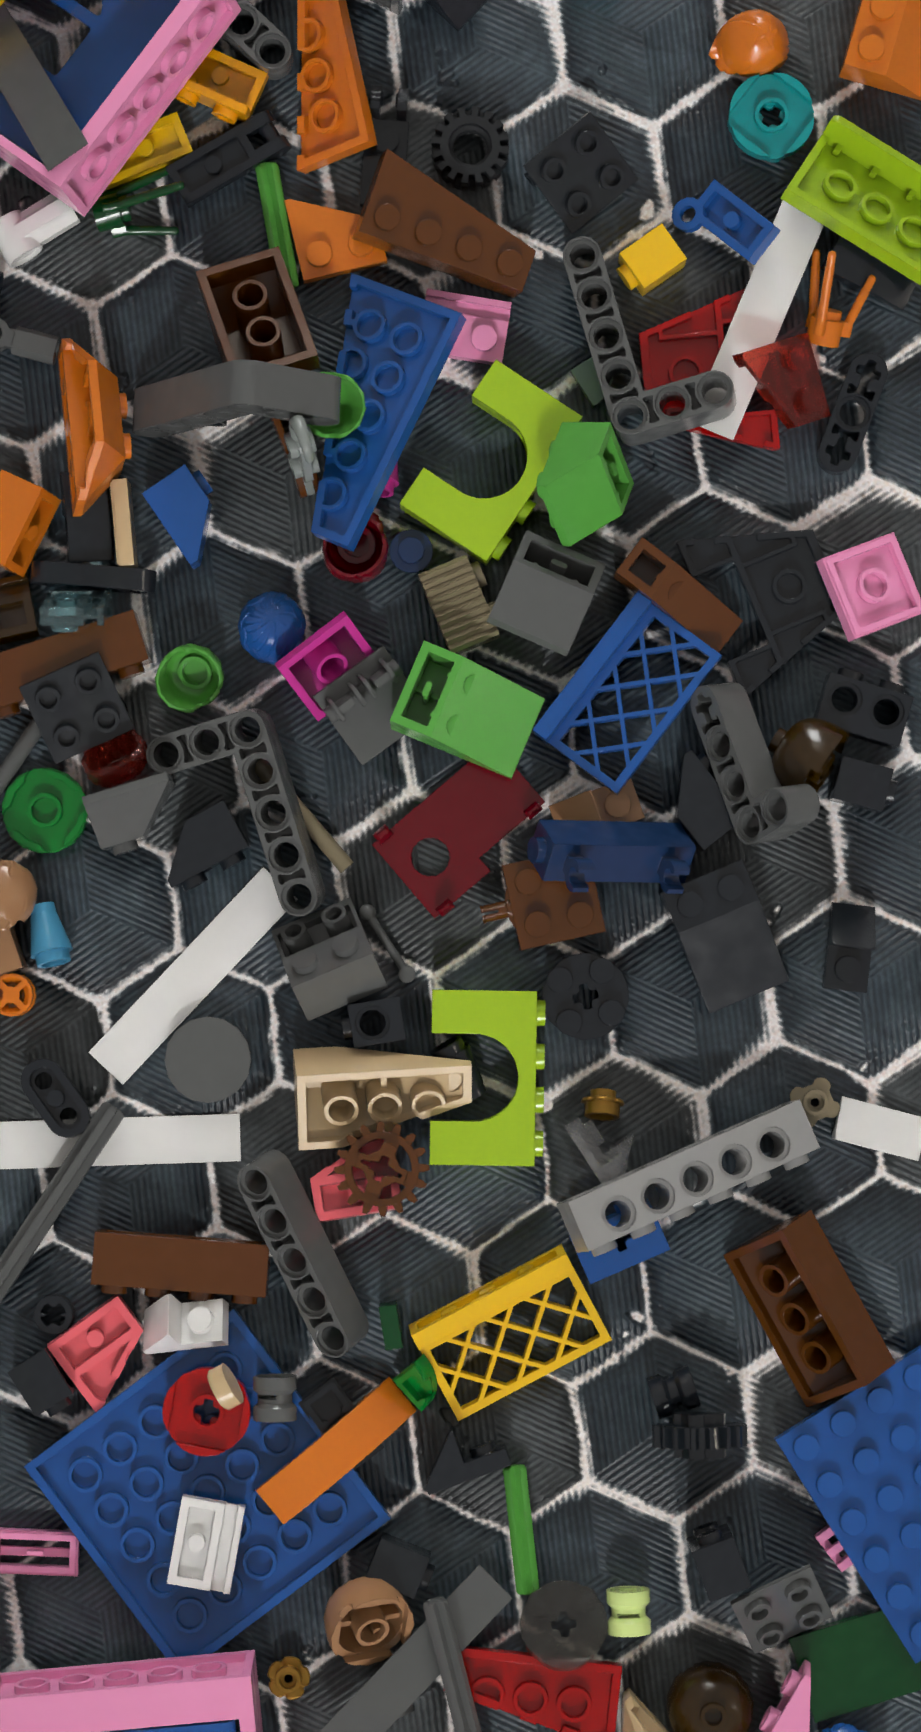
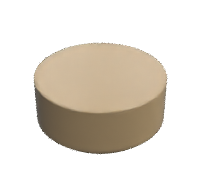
M222 1363L208 1371L207 1378L211 1390L224 1409L230 1410L244 1402L239 1383L226 1364Z

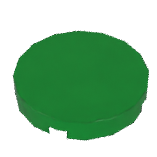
M51 767L33 769L19 775L7 788L2 802L3 820L10 837L21 847L40 854L57 853L72 846L84 833L89 819L82 801V796H86L82 786L68 773Z

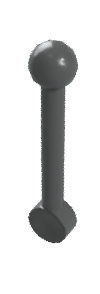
M371 904L362 905L359 909L360 917L370 923L399 969L398 976L400 980L405 983L412 982L415 978V970L413 967L405 964L375 917V907Z

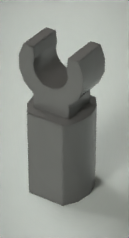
M0 318V329L2 331L0 352L5 349H11L12 355L55 365L61 337L18 326L16 330L11 329Z

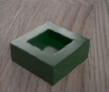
M397 1300L379 1303L378 1308L385 1350L403 1348L404 1342Z

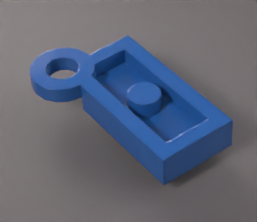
M715 179L698 200L693 197H686L681 199L672 210L673 224L679 230L685 233H692L704 226L753 265L757 263L781 231ZM694 208V218L689 222H684V212L687 209Z

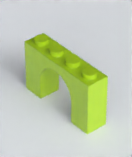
M498 360L494 361L472 394V403L511 428L522 441L526 452L527 464L521 479L512 489L500 496L475 498L460 492L423 467L400 502V509L485 566H487L492 557L497 561L502 558L513 540L507 534L515 522L523 525L534 510L536 503L531 498L537 491V477L544 470L549 457L550 444L556 439L561 423L582 422L583 416Z
M432 989V1033L481 1034L498 1040L512 1054L517 1067L518 1079L515 1093L504 1109L491 1117L480 1120L430 1119L429 1165L534 1166L535 1157H543V1131L535 1130V1113H544V1087H536V1070H544L545 1044L536 1043L537 1026H545L546 1003L545 1000H537V991Z

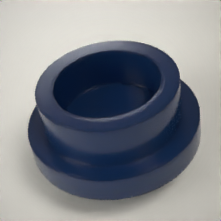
M418 530L402 531L391 542V560L403 572H420L429 565L432 559L433 547L431 541L424 533Z

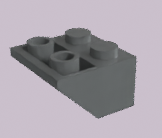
M526 530L487 622L567 657L606 564Z
M351 897L271 931L291 987L308 1021L388 988Z

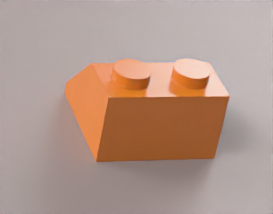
M860 0L839 78L921 101V0Z

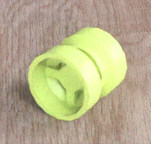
M616 1586L606 1589V1603L611 1607V1617L607 1620L608 1635L614 1637L649 1635L651 1633V1619L646 1615V1606L650 1603V1589L645 1586Z

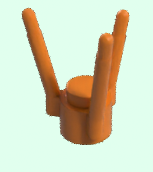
M814 249L810 271L809 309L805 327H808L805 340L823 347L838 348L841 337L850 338L853 324L870 294L876 277L874 275L868 276L845 320H841L842 312L829 308L836 252L833 250L828 252L819 301L821 253L819 249Z

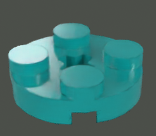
M774 72L773 74L752 76L737 88L730 102L727 122L728 130L734 142L743 152L753 158L766 160L771 163L779 162L783 158L798 152L807 142L814 126V110L808 90L794 77L785 73ZM775 106L781 111L778 118L782 123L778 126L771 124L768 127L762 123L764 117L759 112L763 108L770 111Z

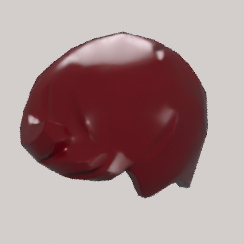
M372 513L354 552L323 540L322 553L324 563L333 576L346 582L363 583L374 579L381 573L387 561L389 546L387 536L383 532L382 521L376 513Z

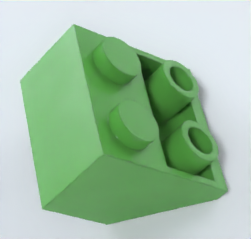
M562 422L556 439L550 444L549 457L543 472L539 473L536 483L538 496L545 503L549 513L550 525L552 528H555L562 546H572L623 515L634 485L611 422Z

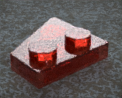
M808 332L732 355L735 364L739 368L746 367L759 383L755 389L765 401L772 404L775 414L787 429L831 416Z

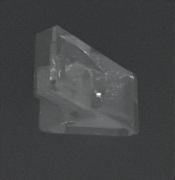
M576 1117L564 1125L601 1184L625 1174L633 1139L632 1134L627 1135L601 1152L598 1146L605 1141L591 1120L583 1124L580 1118Z

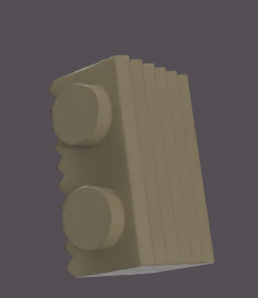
M465 554L418 574L421 586L449 651L462 654L500 637L497 626L487 622L495 601L486 603L481 587L486 586L487 582L478 561L470 564Z

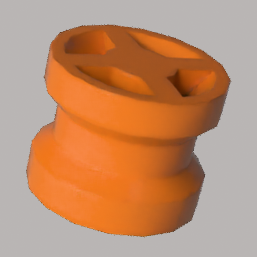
M17 973L0 976V1014L14 1017L29 1012L35 1005L37 998L36 987L32 980L25 975Z

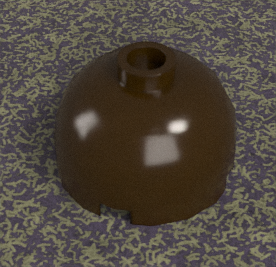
M806 718L797 721L788 731L780 728L771 740L768 750L774 753L772 757L773 769L781 786L808 784L818 793L835 767L832 765L836 757L833 751L835 750L842 754L849 738V732L834 723L816 718Z
M702 1661L694 1664L693 1667L686 1669L674 1678L667 1693L666 1711L674 1732H747L753 1720L754 1700L748 1684L734 1668L721 1662Z

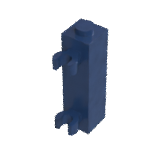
M539 819L534 837H531L528 842L527 854L529 861L534 865L543 881H565L570 892H588L589 886L586 882L660 883L662 890L667 894H683L684 888L680 883H685L686 877L690 873V865L696 846L681 823Z

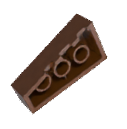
M386 149L379 158L352 239L512 299L523 291L536 250L389 149Z

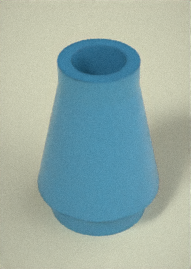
M42 902L35 904L30 915V958L35 959L37 968L41 969L57 967L70 962V951L73 950V947L56 912L55 903Z

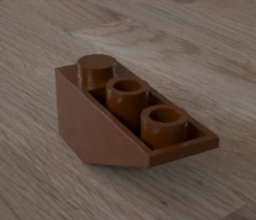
M643 537L615 572L614 578L635 594L637 591L652 601L654 606L718 653L743 622L741 618L679 564Z

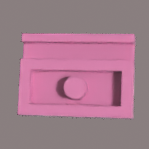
M427 289L425 300L460 312L466 318V322L448 358L492 365L495 360L503 362L512 302Z

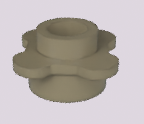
M822 1077L816 1078L813 1084L804 1088L795 1087L790 1093L791 1101L800 1099L811 1127L815 1126L818 1120L825 1117L835 1118L840 1112L839 1103L833 1101L830 1094V1082ZM813 1098L819 1100V1104L816 1107L811 1105Z

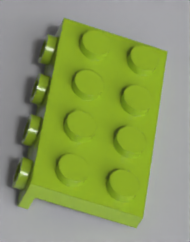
M833 116L780 199L921 286V165L842 116Z

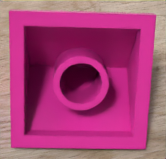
M343 611L277 661L275 666L319 722L326 714L313 698V695L374 651L348 615Z

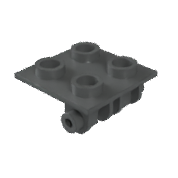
M383 645L313 695V698L362 766L404 736V734L391 729L390 718L407 678Z
M810 1564L730 1601L754 1654L767 1648H773L782 1641L805 1630L813 1629L821 1622L833 1617Z

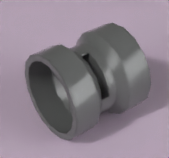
M271 1373L253 1376V1390L258 1394V1402L253 1407V1421L279 1423L297 1420V1406L292 1402V1393L297 1389V1375Z

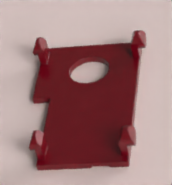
M468 762L391 829L384 824L372 834L376 839L372 846L434 919L438 915L443 917L455 907L453 903L490 872L480 857L527 817L531 820L543 810L541 805L545 801L517 768L512 779ZM423 839H438L446 845L449 851L450 859L448 866L442 873L436 876L422 875L412 864L411 854L413 848Z

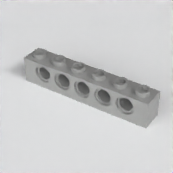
M800 1099L788 1101L559 1202L557 1207L576 1252L591 1251L593 1257L617 1248L618 1245L615 1240L630 1233L632 1239H636L655 1231L657 1228L654 1222L669 1216L671 1222L695 1213L693 1205L707 1199L709 1205L733 1196L731 1188L738 1184L746 1182L747 1187H752L772 1178L769 1170L784 1165L785 1170H790L810 1161L807 1153L820 1148ZM764 1134L768 1135L774 1144L773 1153L770 1157L765 1156L760 1149V1140ZM726 1151L730 1152L736 1160V1167L732 1174L727 1173L722 1167V1156ZM688 1168L692 1169L698 1178V1184L694 1191L688 1190L683 1182L684 1172ZM649 1185L654 1186L660 1196L659 1203L654 1209L650 1208L644 1199L645 1190ZM611 1202L615 1203L621 1211V1219L616 1226L609 1224L605 1216V1210Z

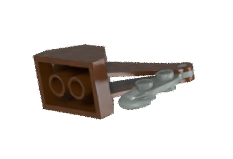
M279 246L196 271L198 286L222 363L246 359L310 371L320 368L316 347ZM299 414L291 416L288 433H285L280 419L270 418L288 460L300 498L316 494L319 483L317 472H320L315 454L317 448L312 431L307 426L304 417Z

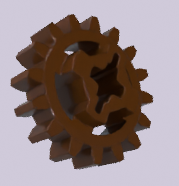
M378 1121L376 1132L373 1133L364 1124L360 1126L363 1137L357 1140L355 1137L348 1135L346 1139L352 1146L350 1150L337 1151V1155L345 1159V1165L335 1167L334 1172L345 1175L346 1178L337 1187L340 1191L348 1189L352 1191L347 1201L350 1205L357 1203L359 1200L364 1202L362 1213L368 1214L373 1206H378L380 1216L386 1217L388 1206L393 1205L400 1214L404 1212L401 1201L408 1199L416 1203L418 1199L412 1192L414 1188L427 1187V1184L419 1179V1173L429 1171L430 1166L421 1164L418 1160L419 1157L426 1153L424 1147L413 1149L411 1145L417 1136L411 1133L407 1137L402 1138L400 1136L402 1126L396 1124L391 1132H386L384 1122ZM384 1140L381 1149L372 1154L366 1155L359 1152L363 1146L372 1141ZM399 1146L405 1149L410 1158L411 1172L401 1168L396 1156ZM383 1157H388V1165L396 1173L402 1174V1177L384 1176L381 1182L374 1180L376 1172L362 1162L365 1160L370 1163L373 1161L380 1163ZM353 1166L363 1170L368 1181L365 1192L360 1190L354 1180ZM395 1183L405 1186L399 1194L391 1198L379 1199L384 1188Z

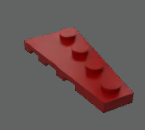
M467 1646L461 1652L474 1702L495 1710L505 1711L518 1716L521 1720L535 1725L537 1723L558 1732H615L622 1663Z

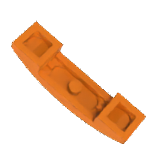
M387 1377L361 1399L351 1411L291 1462L285 1464L255 1491L281 1523L285 1524L377 1448L417 1411L393 1380Z

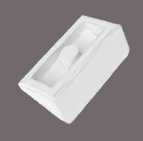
M842 1096L840 1112L836 1117L831 1138L919 1161L921 1153V1117Z

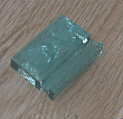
M49 591L39 608L40 626H51L54 632H74L78 630V626H84L87 619H97V626H104L112 610V591H105L102 598H93L92 591Z

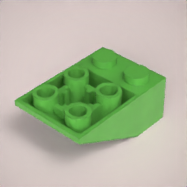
M424 640L390 718V726L396 732L512 779L545 698L466 657Z

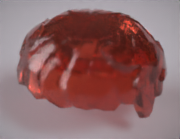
M133 729L84 751L81 764L84 772L87 774V779L94 785L104 788H111L112 786L128 782L137 775H140L147 764V744Z

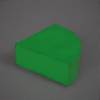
M424 1354L401 1370L392 1379L421 1412L432 1402L437 1392V1378L434 1369Z

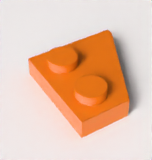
M293 199L284 200L304 284L388 264L385 251L352 239L360 217L359 214Z

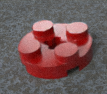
M211 1366L198 1367L183 1373L169 1388L162 1410L165 1427L176 1441V1444L190 1454L204 1457L216 1456L232 1448L244 1436L251 1419V1402L245 1385L238 1379L244 1402L230 1410L224 1409L211 1390L207 1378L208 1371L215 1368ZM205 1399L212 1400L213 1407L219 1409L220 1412L219 1417L213 1416L209 1423L201 1422V1414L195 1413V1406L203 1405Z

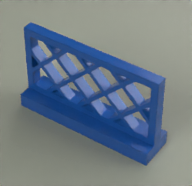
M637 591L532 730L539 739L547 745H551L618 795L689 702L696 688L702 685L721 660L722 655L654 606L652 601ZM654 619L669 629L671 645L646 649L644 632ZM675 634L687 643L676 644ZM640 640L641 649L630 651L637 641ZM696 648L708 657V660L698 672L680 674L677 651ZM672 652L675 675L650 679L647 655ZM642 656L645 679L620 683L618 666L627 658ZM613 674L615 684L605 685ZM692 679L683 691L681 681ZM677 682L679 698L673 706L654 709L651 685ZM646 686L649 710L624 713L621 690ZM616 691L619 714L594 718L592 700L598 693ZM587 708L588 719L578 720ZM666 714L660 723L656 725L655 715ZM650 716L652 733L646 741L628 743L625 720ZM620 721L623 744L598 748L595 724ZM589 725L592 749L573 751L561 742L571 728ZM640 748L630 761L629 750ZM624 751L626 767L616 781H614L601 771L599 754ZM593 755L595 766L583 757Z

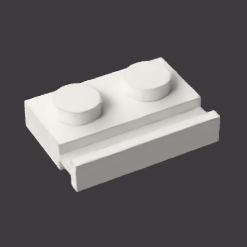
M183 1494L167 1584L206 1591H219L230 1595L246 1505Z

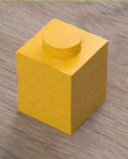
M661 223L619 253L618 263L620 267L616 270L629 290L637 288L639 293L644 296L684 268L687 258Z

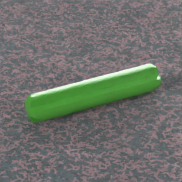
M276 162L261 163L256 166L255 170L269 249L279 246L293 287L295 288L299 285L279 166Z
M512 1464L503 1469L515 1585L518 1594L530 1595L539 1592L540 1588L527 1471L523 1464Z

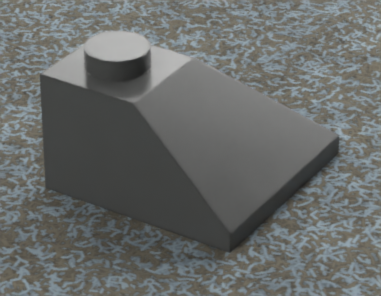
M163 772L82 796L84 807L100 848L105 851L112 849L114 856L139 849L137 841L148 837L176 785L174 777L168 772Z

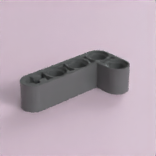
M736 682L697 687L690 702L692 715L738 838L748 845L782 840L813 822L820 810L817 792L808 784L781 786L774 772L772 759L744 687Z

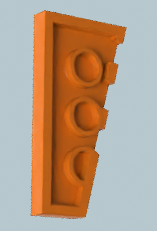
M297 0V50L302 52L301 73H297V91L301 92V116H297V134L301 136V155H297V171L307 174L378 144L346 0Z

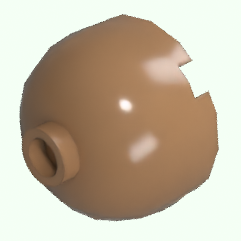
M366 1576L350 1580L337 1588L328 1600L323 1617L326 1637L332 1651L336 1656H343L345 1663L350 1665H370L387 1659L392 1655L390 1648L395 1646L399 1640L404 1644L410 1637L414 1627L413 1613L402 1594L386 1581Z

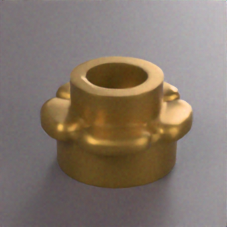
M605 1088L591 1089L590 1096L583 1097L581 1103L585 1105V1117L593 1120L619 1119L620 1106H624V1101L616 1098L615 1090Z
M286 1656L280 1661L273 1662L267 1673L268 1678H270L269 1689L279 1698L285 1696L288 1700L297 1699L304 1694L305 1686H308L310 1683L309 1669L302 1664L299 1658L294 1656ZM290 1674L293 1680L286 1682L284 1679L285 1675Z

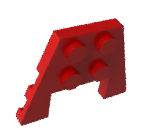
M745 289L731 295H725L714 300L713 303L692 312L684 313L639 333L638 341L643 391L711 371L724 341L723 326H730ZM677 400L670 401L664 406L662 412L668 416H677L684 410L685 404ZM777 409L745 412L734 440L700 426L686 430L770 451H778L780 449Z

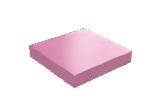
M894 532L824 557L816 562L848 642L921 615V597Z

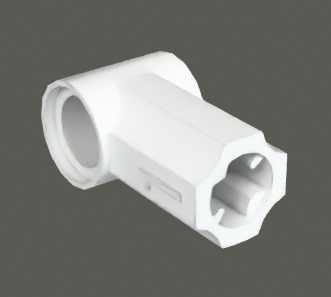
M50 194L22 212L14 210L0 217V252L9 267H18L37 256L42 251L44 244L81 222L71 207Z

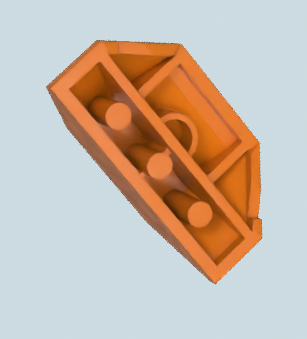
M62 338L58 352V367L73 517H79L109 488L112 479H117L121 475L125 459H131L132 444L130 433H123L122 419H127L128 404L126 393H119L118 377L71 338Z

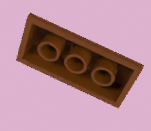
M808 1210L771 1227L723 1255L806 1407L864 1387L895 1364L891 1353L812 1210Z

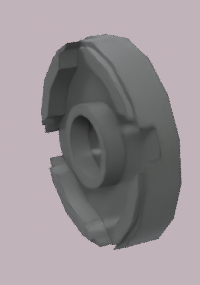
M206 1016L192 1019L175 1031L167 1044L164 1061L168 1078L178 1092L194 1101L212 1103L225 1100L241 1089L249 1076L252 1056L249 1042L238 1027L225 1019Z

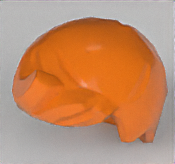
M761 9L747 10L736 14L722 26L708 55L711 59L715 60V65L721 72L725 71V73L731 75L738 73L746 78L758 74L761 76L778 70L786 62L789 53L788 34L783 23L771 13Z

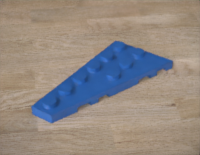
M351 273L349 284L352 290L349 309H345L343 325L346 327L343 350L338 354L336 373L348 375L355 380L364 392L366 411L360 426L348 436L340 439L325 438L323 454L326 456L323 479L318 483L311 532L317 538L354 552L466 322V318L460 312Z

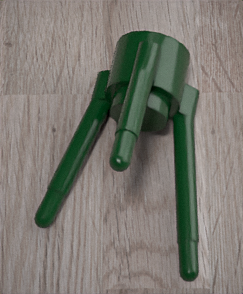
M164 167L117 189L103 192V196L99 197L92 206L99 232L111 230L113 238L126 235H177L179 229L175 226L126 225L125 222L133 220L130 206L182 190L185 187L184 183L178 181L127 197V194L168 175Z

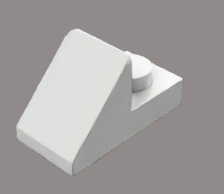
M166 1294L144 1310L143 1352L146 1355L228 1345L229 1303L223 1298L181 1303L172 1294Z

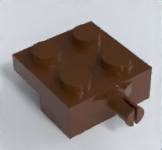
M529 859L501 866L506 887L505 901L480 905L481 913L498 910L497 913L482 916L483 924L509 918L515 928L520 951L606 931L595 882H586L589 886L588 892H570L565 881H543Z

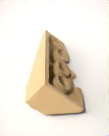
M338 1046L293 1049L294 1094L299 1151L343 1148L350 1145L346 1139L348 1135L355 1138L362 1136L360 1126L364 1124L372 1133L376 1131L378 1121H383L386 1132L392 1131L395 1124L415 1117L426 1119L472 1103V1064L470 1060Z

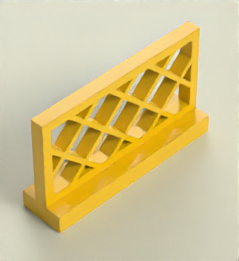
M562 1244L408 1325L412 1339L418 1350L431 1363L437 1383L458 1421L612 1340ZM569 1277L575 1288L571 1306L548 1301L552 1285ZM543 1291V1294H542V1297H541V1298H538V1297L533 1296V1295H535V1294H537V1293ZM580 1299L587 1312L577 1309ZM522 1301L539 1305L532 1327L509 1321L514 1305ZM545 1307L568 1314L561 1335L538 1329ZM505 1311L503 1319L495 1317L497 1314ZM574 1316L591 1320L598 1331L597 1335L583 1342L568 1338ZM484 1321L500 1325L494 1347L471 1341L475 1326ZM507 1328L529 1334L523 1356L500 1350ZM467 1331L464 1339L456 1337ZM536 1336L558 1342L554 1357L546 1362L529 1358ZM445 1342L462 1346L455 1368L437 1363L431 1349ZM565 1345L572 1346V1348L563 1352ZM468 1348L491 1354L484 1376L461 1370ZM497 1357L520 1363L514 1379L503 1382L491 1378ZM527 1365L534 1367L531 1370L525 1372ZM443 1372L453 1375L450 1385ZM459 1377L482 1383L478 1397L460 1406L454 1394ZM488 1385L496 1387L495 1389L486 1393Z

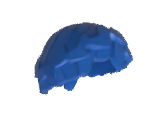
M274 591L262 593L248 600L241 610L238 621L240 643L243 649L259 663L275 665L277 661L303 642L306 629L305 615L296 601L288 597L287 594Z

